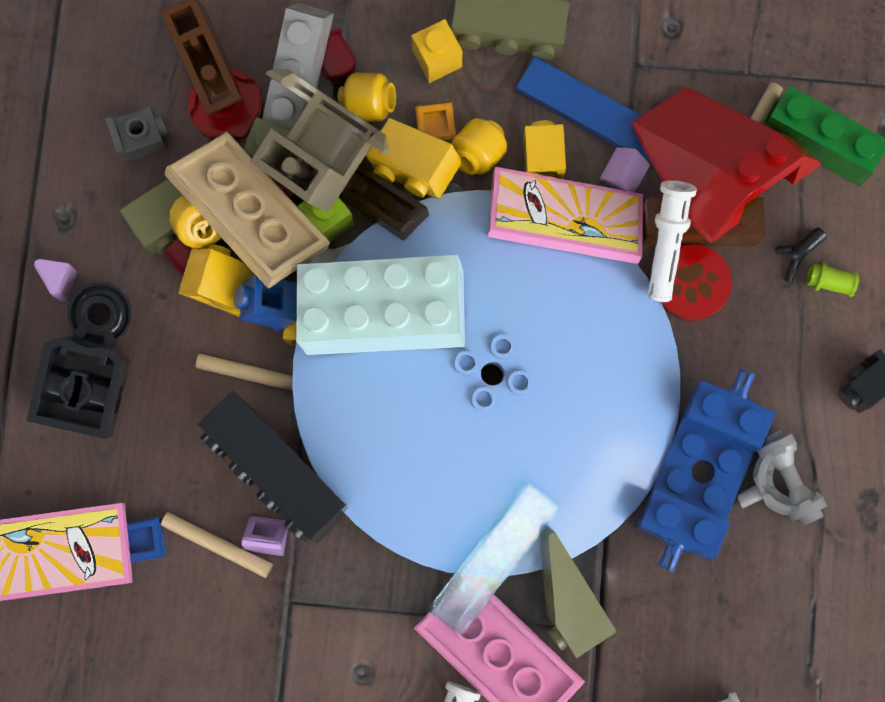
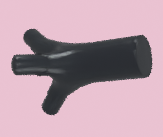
M816 227L795 244L776 247L777 254H790L791 261L785 278L786 282L791 283L793 281L795 272L804 258L827 239L825 232L821 228Z

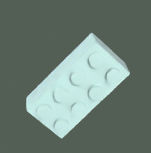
M458 255L297 264L296 342L307 355L465 347L464 273Z

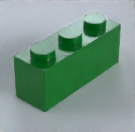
M790 85L765 125L794 138L821 161L820 165L858 186H861L874 173L885 153L884 137Z

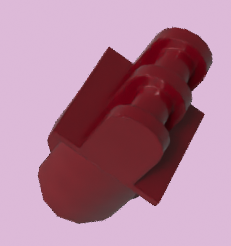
M338 27L333 31L330 29L321 73L331 84L344 86L347 77L356 72V59L342 36L341 28Z

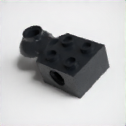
M93 282L82 286L72 296L68 305L67 319L73 336L59 338L44 344L27 421L106 439L114 434L131 361L116 347V343L127 333L132 322V307L128 297L120 288L107 282ZM101 303L106 304L110 309L109 321L103 325L97 324L93 319V310Z

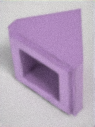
M617 147L599 181L614 189L636 192L650 164L637 149Z
M43 259L34 261V266L49 293L59 301H66L78 271L69 263Z
M250 516L242 537L244 550L284 556L288 528L284 525L286 520Z

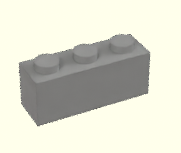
M301 3L287 7L273 70H289L317 89L334 13ZM271 78L262 119L292 129L308 102Z

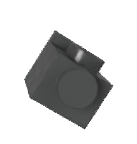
M151 107L115 119L113 117L105 119L116 153L125 165L168 150L164 141V137L170 136L162 114L156 116ZM143 129V131L138 135L132 134V132Z

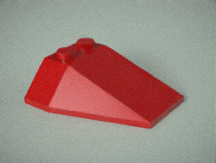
M688 87L683 88L634 120L631 125L662 182L682 181L692 184L697 188L696 195L691 197L688 218L691 220L690 225L710 243L739 224L745 205L783 178L794 185L818 168L821 163L820 160L794 138Z

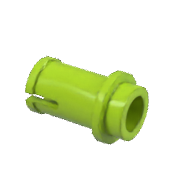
M820 261L819 264L812 263L806 277V285L812 286L813 291H819L821 288L845 294L849 297L854 296L859 283L858 273L828 267L824 261Z

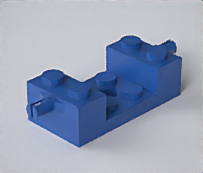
M739 369L732 390L721 389L702 380L694 387L661 470L635 526V529L660 539L667 544L658 564L659 567L666 568L667 571L674 573L682 551H687L705 560H715L731 523L726 519L755 451L762 448L776 412L754 403L747 397L752 381L756 376L752 372L747 374V370ZM703 461L711 467L712 477L709 482L699 483L693 478L691 470L695 462Z

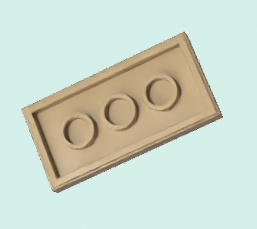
M226 132L167 166L165 176L269 289L296 271L297 264H306L326 251L330 242L264 171L250 162L252 158Z

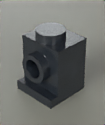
M881 349L870 354L863 362L845 375L849 382L839 389L838 395L842 402L850 409H856L858 413L870 409L885 397V354Z

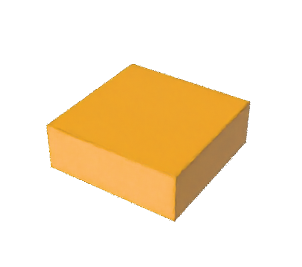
M452 102L415 107L417 130L448 143L452 142L456 136Z

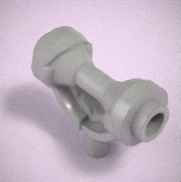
M782 430L765 438L763 447L757 450L759 457L753 471V480L756 485L737 493L736 496L742 509L763 500L765 505L771 510L787 515L791 522L799 520L801 525L804 526L824 517L821 509L828 505L825 498L818 491L813 492L803 484L795 468L794 452L797 451V442L793 434L785 437ZM775 468L780 471L789 490V496L780 493L774 486L773 472Z

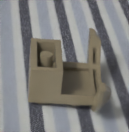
M268 70L266 75L306 100L308 104L287 137L271 128L250 162L307 203L329 212L371 146L388 156L390 150L387 137L384 133L291 71Z

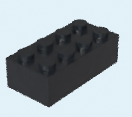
M234 390L198 423L205 431L200 437L203 442L222 458L228 455L233 460L228 467L244 483H247L249 486L255 483L261 489L256 496L272 512L274 511L278 514L282 511L289 518L284 525L300 541L306 542L310 539L313 542L319 543L346 516L344 512L349 507L339 499Z

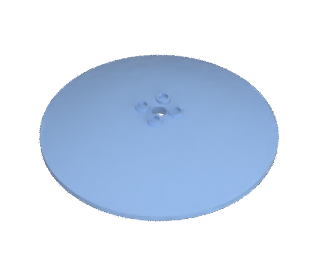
M474 190L444 194L439 199L430 197L419 201L427 207L429 216L404 241L378 223H375L350 243L334 261L346 262L458 255L464 273L465 347L307 355L296 342L293 358L292 389L300 437L309 461L317 476L349 507L344 513L356 526L389 550L420 565L447 573L500 577L525 574L543 569L540 527L545 524L556 532L570 557L574 558L597 545L614 532L636 510L655 483L674 438L680 405V367L677 346L664 307L661 302L647 297L650 281L637 264L487 237L491 191ZM493 364L501 369L503 374L501 383L492 386L482 380L481 369L485 365Z

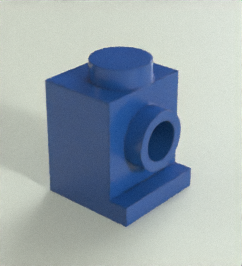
M253 275L243 282L242 285L238 286L235 292L234 306L237 309H241L240 320L269 326L274 331H281L297 321V283L281 280L268 289L256 275Z

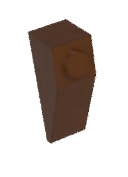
M183 0L160 11L206 115L210 116L242 101L221 42L202 3L199 0Z

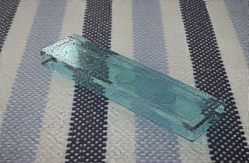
M526 482L428 608L430 613L462 635L556 515L560 507L530 483Z

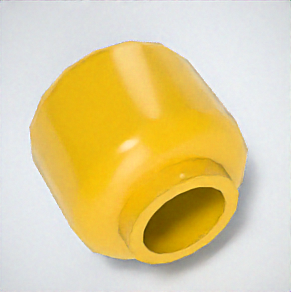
M355 72L347 77L344 86H340L338 90V103L366 122H382L395 109V86L382 73Z
M481 118L470 120L451 142L462 161L459 169L469 175L489 173L507 152V142L502 127L495 121H487Z
M183 195L173 203L170 209L169 221L173 231L184 245L193 249H206L221 239V236Z

